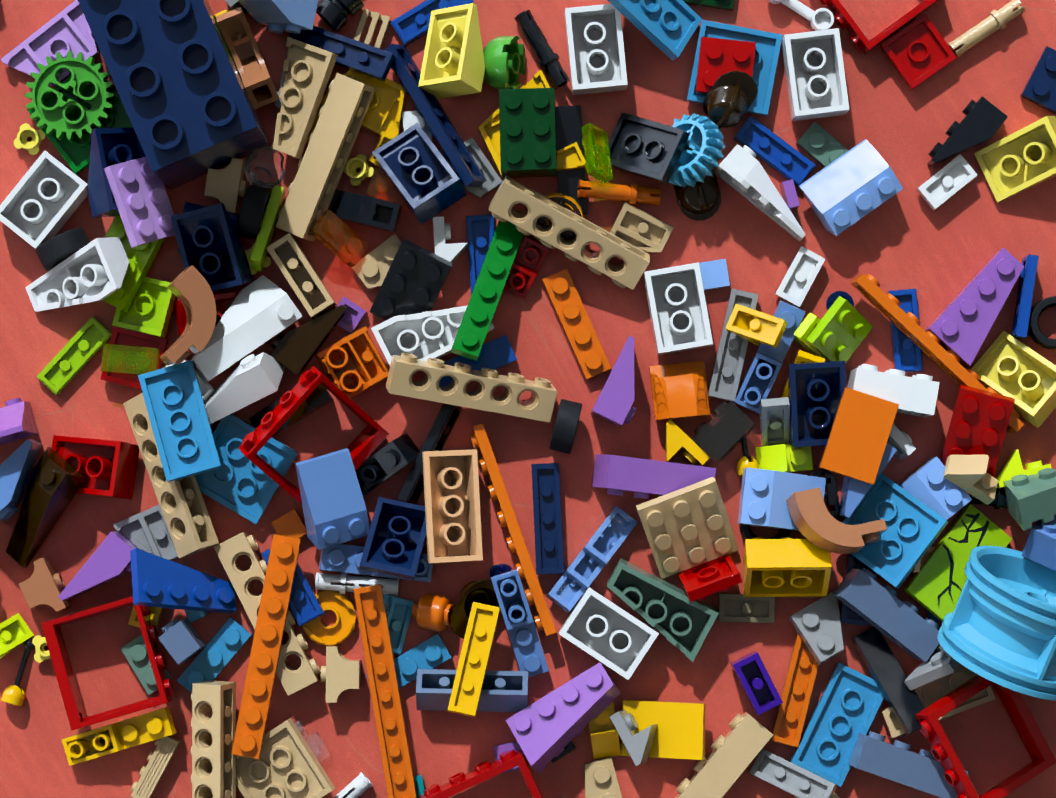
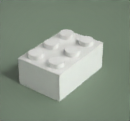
M612 4L565 8L564 17L572 95L627 90L628 82L621 13Z
M839 28L784 35L781 45L791 121L846 115L850 109Z
M44 150L0 205V221L37 249L40 245L55 237L88 196V184Z
M699 262L645 271L643 279L657 356L712 346L713 340Z
M862 364L850 371L847 388L899 404L897 413L926 418L934 415L940 382L932 381L933 376L916 374L912 375V377L905 376L906 372L902 370L889 369V371L879 372L878 366Z
M590 587L587 588L558 632L559 635L627 680L630 679L659 635L658 632Z

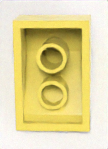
M470 3L432 10L418 87L439 99L480 93L485 72V60L477 5Z
M1045 116L974 153L997 202L1056 177L1055 116Z
M1003 330L971 369L981 378L979 382L986 388L990 387L999 395L1014 398L1013 408L1021 417L1039 428L1056 408V365Z

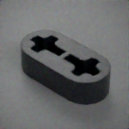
M826 469L816 470L811 476L820 477L819 474H823L824 478H829L830 483L825 484L826 494L824 496L827 498V504L833 505V511L829 513L835 518L839 513L835 477L831 471Z

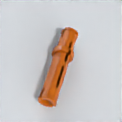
M579 180L577 187L589 189L577 190V197L628 201V204L635 205L636 202L659 205L661 197L650 196L661 195V188L637 186V183L622 185Z

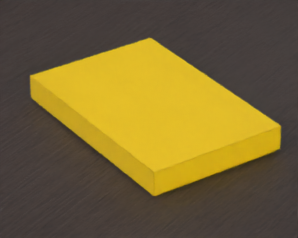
M623 700L622 710H626L627 713H631L638 724V728H636L638 733L651 725L657 724L649 757L704 760L705 703ZM622 741L621 756H630Z

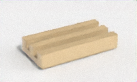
M364 8L354 40L360 42L368 17H370L372 21L364 43L370 45L378 20L382 21L383 23L374 46L381 49L391 18Z

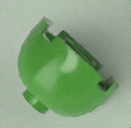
M519 36L496 37L490 40L483 49L485 60L484 79L495 89H519L523 83L518 82L519 72L525 74L526 55L524 45L517 42L520 39Z

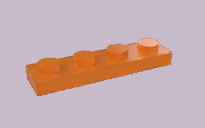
M568 269L542 279L585 379H590L610 370L611 366Z
M798 633L781 695L783 703L779 704L772 731L773 736L770 739L771 741L795 747L799 746L819 666Z

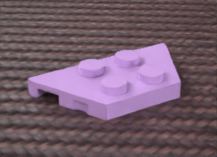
M75 0L5 55L1 61L5 65L31 76V72L37 74L41 72L37 66L38 63L45 67L48 65L47 56L56 61L57 52L63 58H66L68 51H71L75 59L79 52H82L85 58L84 61L90 56L95 58L99 55L81 6L78 0ZM63 72L59 77V82L61 83L68 78L71 72ZM50 83V84H49V85H51V86H53V87H56V86H57V85H55L54 83Z

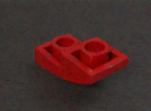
M526 235L515 257L504 289L525 299L551 248Z

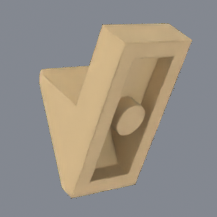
M950 455L947 457L943 476L945 479L987 505L995 499L998 480L989 473H986L989 461L988 455Z

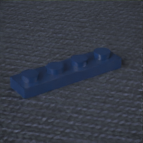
M314 25L312 30H301L300 34L289 33L288 35L290 38L337 54L336 65L384 82L395 59L393 53Z
M559 463L531 464L536 574L564 573Z

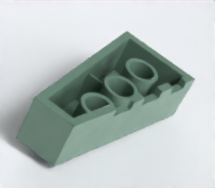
M1045 468L1038 471L1037 474L1029 476L1024 474L1016 475L1011 480L1003 481L1008 512L1023 531L1032 528V522L1040 519L1043 523L1054 520V515L1056 514V469Z
M622 558L619 559L607 582V587L639 613L653 628H656L687 658L692 662L694 661L719 614L718 608L703 600L690 602L684 590Z

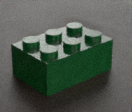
M499 89L502 178H505L506 175L511 178L557 176L555 89Z

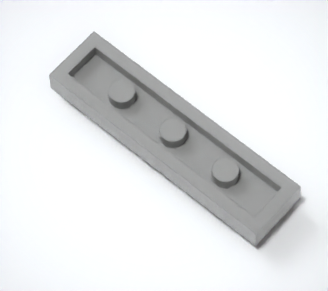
M731 289L708 396L735 402L748 341L727 331L725 328L735 304L755 310L759 294Z

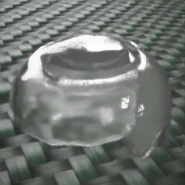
M265 145L254 148L244 164L247 181L251 185L270 190L275 185L279 186L286 174V171L283 169V155L273 149V147Z

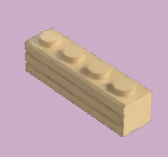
M172 736L157 739L155 743L157 747L154 752H150L147 758L149 761L147 766L142 767L138 783L135 781L131 787V797L151 798L181 741Z

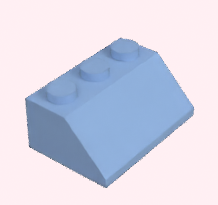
M866 139L798 186L826 231L835 236L904 189L891 167Z

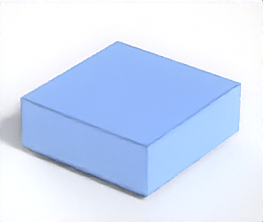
M726 259L699 263L704 290L730 286Z

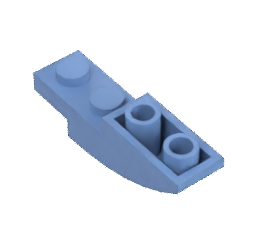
M780 300L773 316L783 319L788 323L777 348L760 343L739 389L735 403L760 414L761 399H767L795 337L793 334L800 326L806 311Z
M337 544L321 549L320 570L411 580L360 569L359 565L365 546ZM423 554L414 581L431 582L433 563H428V554Z
M518 569L491 577L520 671H528V678L548 672L547 662Z

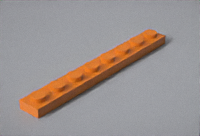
M863 273L850 283L959 386L965 385L998 394L990 387L986 389L979 382L981 378L976 372L970 368L966 370L959 363L961 359L949 349L946 351L939 345L941 340L933 332H926L919 326L920 320L911 312L906 314L899 307L900 301L890 293L886 295L879 288L881 284L872 275L868 274L866 276ZM1014 408L1007 427L1009 433L1018 432L1024 425L1019 420L1020 414Z
M482 423L473 426L474 433L469 435L474 449L480 448L484 459L479 460L483 475H490L493 485L488 486L492 500L493 502L498 500L502 511L497 512L502 528L508 526L511 537L506 538L511 554L517 552L520 563L515 565L520 579L526 578L529 589L524 590L529 605H535L539 615L534 616L538 631H545L546 636L557 633L484 425Z
M273 534L231 753L233 755L260 759L302 540L299 538Z
M382 584L354 588L388 798H417Z

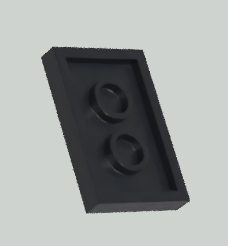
M622 112L600 162L611 168L668 184L690 134L679 128Z
M404 239L369 312L384 320H388L398 315L431 311L453 263Z

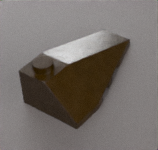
M51 447L46 449L32 471L6 549V553L23 568H27L86 479Z

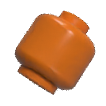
M424 594L418 602H414L412 617L416 618L419 628L442 632L447 626H451V614L454 610V605L445 596Z

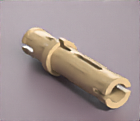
M1012 0L999 10L991 11L989 17L952 42H949L948 46L953 49V53L957 58L960 57L961 54L998 29L1003 30L1006 28L1008 22L1026 12L1024 6H1019L1022 4L1020 0Z

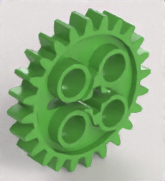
M68 51L66 58H63L57 52L56 61L47 56L48 65L45 67L38 63L37 66L41 72L39 74L30 73L35 82L26 83L32 89V92L24 94L27 99L32 100L31 103L26 105V108L28 110H35L30 118L32 120L40 119L37 127L42 129L47 126L46 134L49 136L56 131V138L59 140L63 138L64 134H66L69 141H73L74 134H77L81 140H84V131L92 135L95 125L103 128L100 122L101 118L110 120L105 111L106 109L113 110L115 108L112 104L108 103V100L115 99L116 95L108 92V90L115 86L112 82H105L110 77V74L108 72L100 73L104 66L101 63L93 66L95 59L92 56L84 61L85 58L82 52H79L76 59L71 51ZM63 72H71L72 77L68 83L62 84L59 82V77ZM54 83L66 92L73 93L80 100L89 103L92 106L91 109L83 107L72 99H67L62 93L50 88L49 84ZM88 85H95V93L91 97H84V88ZM57 95V104L53 107H46L45 101L48 96ZM75 108L81 109V117L76 121H70V112Z

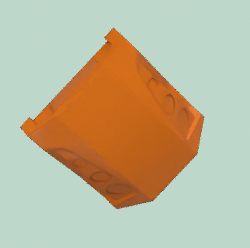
M366 326L344 337L316 355L323 374L350 399L388 377L389 368L374 345Z
M704 361L649 366L655 421L710 415Z

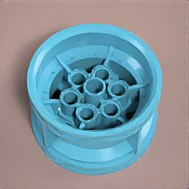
M999 546L975 547L972 549L969 560L964 568L967 579L954 612L948 613L944 617L942 626L938 631L937 639L939 644L953 659L987 680L1025 695L1056 701V571L1021 556L1022 551Z

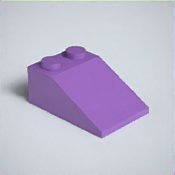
M631 336L628 337L591 411L592 414L618 427H621L623 423L629 424L636 411V408L632 406L635 400L634 338Z
M21 398L6 401V407L0 408V445L39 434L30 402H22Z
M111 531L58 598L61 600L73 599L131 573L130 551L137 547L121 532Z

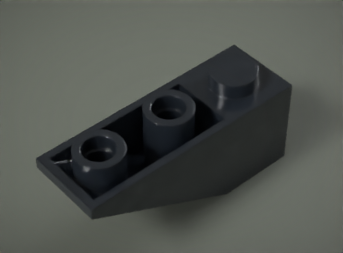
M983 96L977 102L972 99L962 111L966 115L960 123L954 121L945 134L949 137L942 145L938 142L928 155L932 159L928 165L931 167L987 142L1008 116Z
M336 189L325 216L396 233L402 206L397 203Z
M407 433L391 441L364 461L356 470L363 497L417 459L420 451Z

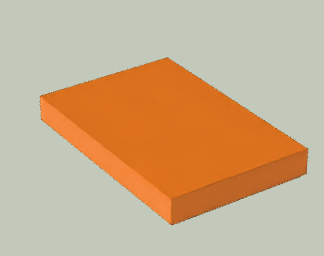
M845 387L819 468L874 485L899 404Z

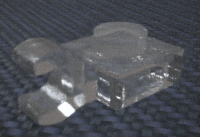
M300 719L294 722L319 763L331 756L329 749L317 731L309 735Z

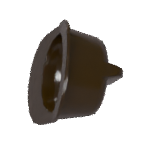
M731 71L721 75L715 81L703 101L704 112L719 129L721 127L730 128L736 126L741 122L744 114L755 100L757 94L756 82L750 75L740 71Z
M713 169L711 170L712 176L706 175L704 183L697 181L695 187L687 185L684 188L673 184L678 205L688 218L706 220L718 211L721 203V193Z
M490 579L472 581L463 587L459 601L451 614V627L458 637L463 639L465 637L473 602L500 607L492 580Z

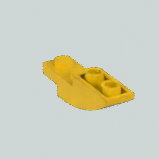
M165 707L61 740L69 766L167 737L177 732L170 709Z

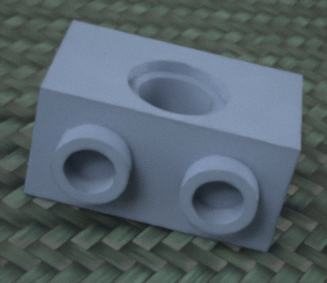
M177 618L172 620L161 629L164 634L158 637L178 665L189 660L207 645L188 619L180 621Z

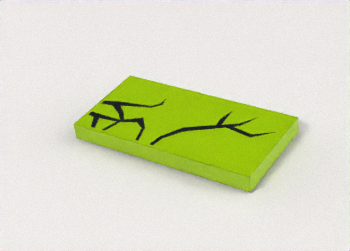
M968 504L921 566L920 572L915 574L904 591L943 622L944 617L948 613L954 612L965 585L967 576L965 575L964 568L969 560L972 549L978 546L1006 548L1012 538L972 504Z

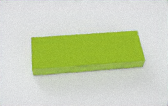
M275 185L272 189L260 232L257 235L250 257L253 270L262 272L268 253L266 247L271 244L278 222V213L285 201L284 187Z
M92 316L38 374L37 378L58 396L111 339L112 333Z

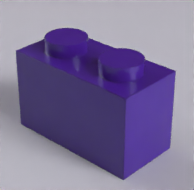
M754 651L730 663L757 715L783 703L758 652Z

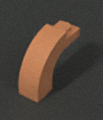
M239 7L217 16V23L232 54L254 110L279 100L271 75L242 8Z
M193 265L185 268L167 286L183 304L187 322L182 335L160 357L166 365H171L175 362L179 365L189 356L188 349L194 354L200 353L210 341L215 328L217 312L213 292L206 279Z
M820 487L795 492L786 500L791 518L802 535L814 545L829 552L839 554L857 553L865 546L864 544L878 541L880 539L879 536L887 530L884 519L858 525H848L836 520L825 506Z

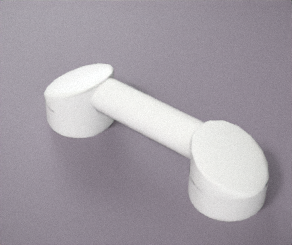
M768 0L773 4L782 3L810 21V25L815 31L830 29L834 22L833 13L829 9L820 8L814 11L798 0Z

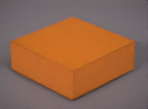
M296 509L271 522L278 535L300 538L307 534L306 526Z

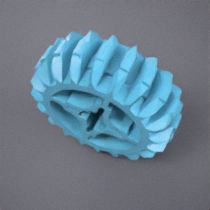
M694 113L691 117L684 114L681 120L674 118V125L672 127L685 130L690 135L669 182L685 188L687 185L695 187L697 181L704 183L706 175L712 176L711 170L719 166L717 161L724 157L721 150L726 146L722 141L724 136L720 129L709 118Z

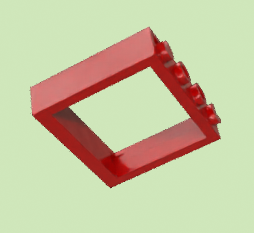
M820 0L824 7L827 8L829 6L834 12V20L842 30L846 28L852 36L850 41L857 51L862 50L865 55L940 1L924 0L869 41L839 0Z
M315 366L300 376L299 382L291 391H287L281 397L280 403L273 411L264 415L261 424L253 432L245 436L242 445L239 447V450L300 504H302L300 490L257 452L320 383L367 424L347 447L350 451L355 471L389 435L382 426Z
M133 596L41 623L71 731L172 701L171 695H174V688L171 680L166 679L165 676L166 659L163 652L158 651L156 644L159 641L158 631L155 625L151 626L148 616L151 614V607L134 605L159 696L91 716H85L60 626L132 606Z
M976 675L915 715L922 727L920 732L929 740L932 746L931 753L941 763L945 771L943 773L944 778L954 788L957 794L956 798H1004L1056 763V759L1022 694L998 685L980 675ZM993 684L1032 762L978 797L938 719Z
M513 749L509 752H503L499 755L500 759L492 763L487 760L474 766L475 770L466 775L464 772H460L451 776L449 782L440 787L439 784L431 785V788L423 791L424 794L420 795V798H448L516 766H519L532 797L543 798L522 750L520 749L515 752Z

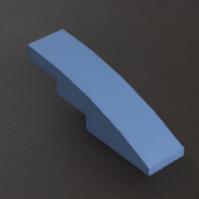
M616 505L546 597L569 613L638 522Z

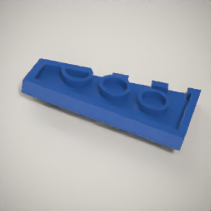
M137 548L130 551L133 605L218 613H232L236 611L235 589L232 583Z

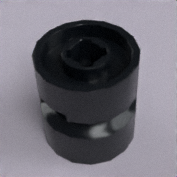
M319 0L316 13L328 26L338 33L348 23L347 17L349 15L355 16L364 7V4L361 0Z

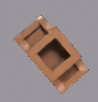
M42 557L34 561L32 576L26 581L19 583L29 608L33 609L46 604L51 606L55 612H60L71 607L68 600L58 598L66 585L59 572L55 573L49 558Z

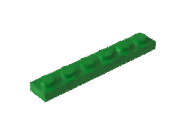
M509 221L498 222L451 349V353L474 361H478L524 235L516 229V225Z

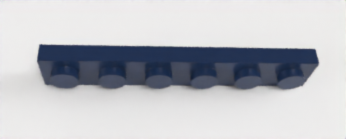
M389 45L384 50L393 53L395 56L391 69L400 77L401 86L404 91L414 100V107L418 114L424 117L428 123V130L443 148L442 153L444 157L452 163L463 185L466 187H479L487 181L437 98L418 87L421 72L404 45Z

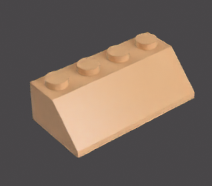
M477 449L422 452L428 563L483 560Z

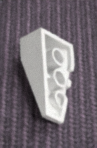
M737 144L720 163L715 174L800 242L806 234L760 162L755 159L756 153L746 145L741 147Z
M119 237L94 239L25 287L34 311L41 312L105 299L121 288L129 260Z
M262 275L238 293L231 306L225 311L221 320L215 326L206 347L200 353L194 354L191 360L208 382L302 317V314L285 291Z
M467 306L398 315L372 327L371 330L389 366L392 355L400 356L401 353L416 355L418 360L428 361V358L439 359L451 352ZM492 322L489 331L495 329Z
M265 352L257 356L252 354L245 357L240 362V365L205 402L210 424L276 392L285 366Z

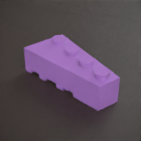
M1002 248L925 331L933 332L941 340L939 345L946 351L948 349L953 351L961 359L959 363L964 368L971 366L1024 266L1005 248Z
M595 454L592 487L608 489L607 494L624 496V491L634 492L635 498L650 499L651 494L663 496L713 476L715 478L716 468L617 455Z
M599 662L506 719V722L531 767L540 774L546 768V765L555 756L557 757L575 736L578 737L584 731L583 728L593 718L596 719L621 692L608 670Z

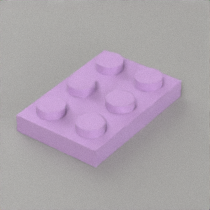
M146 157L104 168L131 248L175 235L170 217L174 215L166 189L163 181L152 172Z

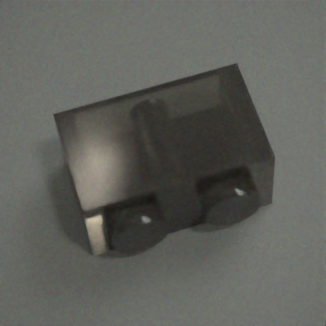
M724 401L713 412L715 417L709 423L704 421L694 431L696 436L692 439L718 465L757 426L733 401H730L728 404Z

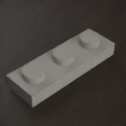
M763 748L749 772L751 775L797 798H832L837 788L836 784Z

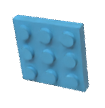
M702 20L686 101L703 104L707 95L695 93L701 37L756 42L752 78L757 84V94L746 113L767 116L783 35Z
M230 414L221 419L213 433L222 467L197 474L195 478L200 492L249 521L258 524L279 485L239 450L245 436L253 432L256 427L238 416ZM273 437L257 452L284 477L299 453Z
M881 473L851 516L842 523L858 525L881 519L885 520L887 530L879 536L880 539L864 544L863 548L857 553H852V555L898 589L949 522Z

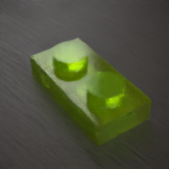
M588 123L581 127L582 145L586 160L585 168L588 175L606 183L613 179L607 132L592 123Z
M103 343L101 371L141 375L158 370L160 349Z

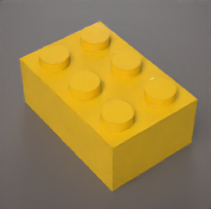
M761 537L745 539L742 565L744 597L827 596L832 568L831 553L814 545L808 539H792L790 537L781 539H764Z

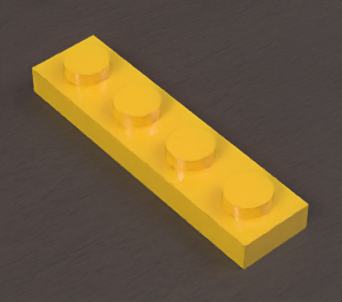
M477 602L472 603L448 705V712L476 717L500 607Z

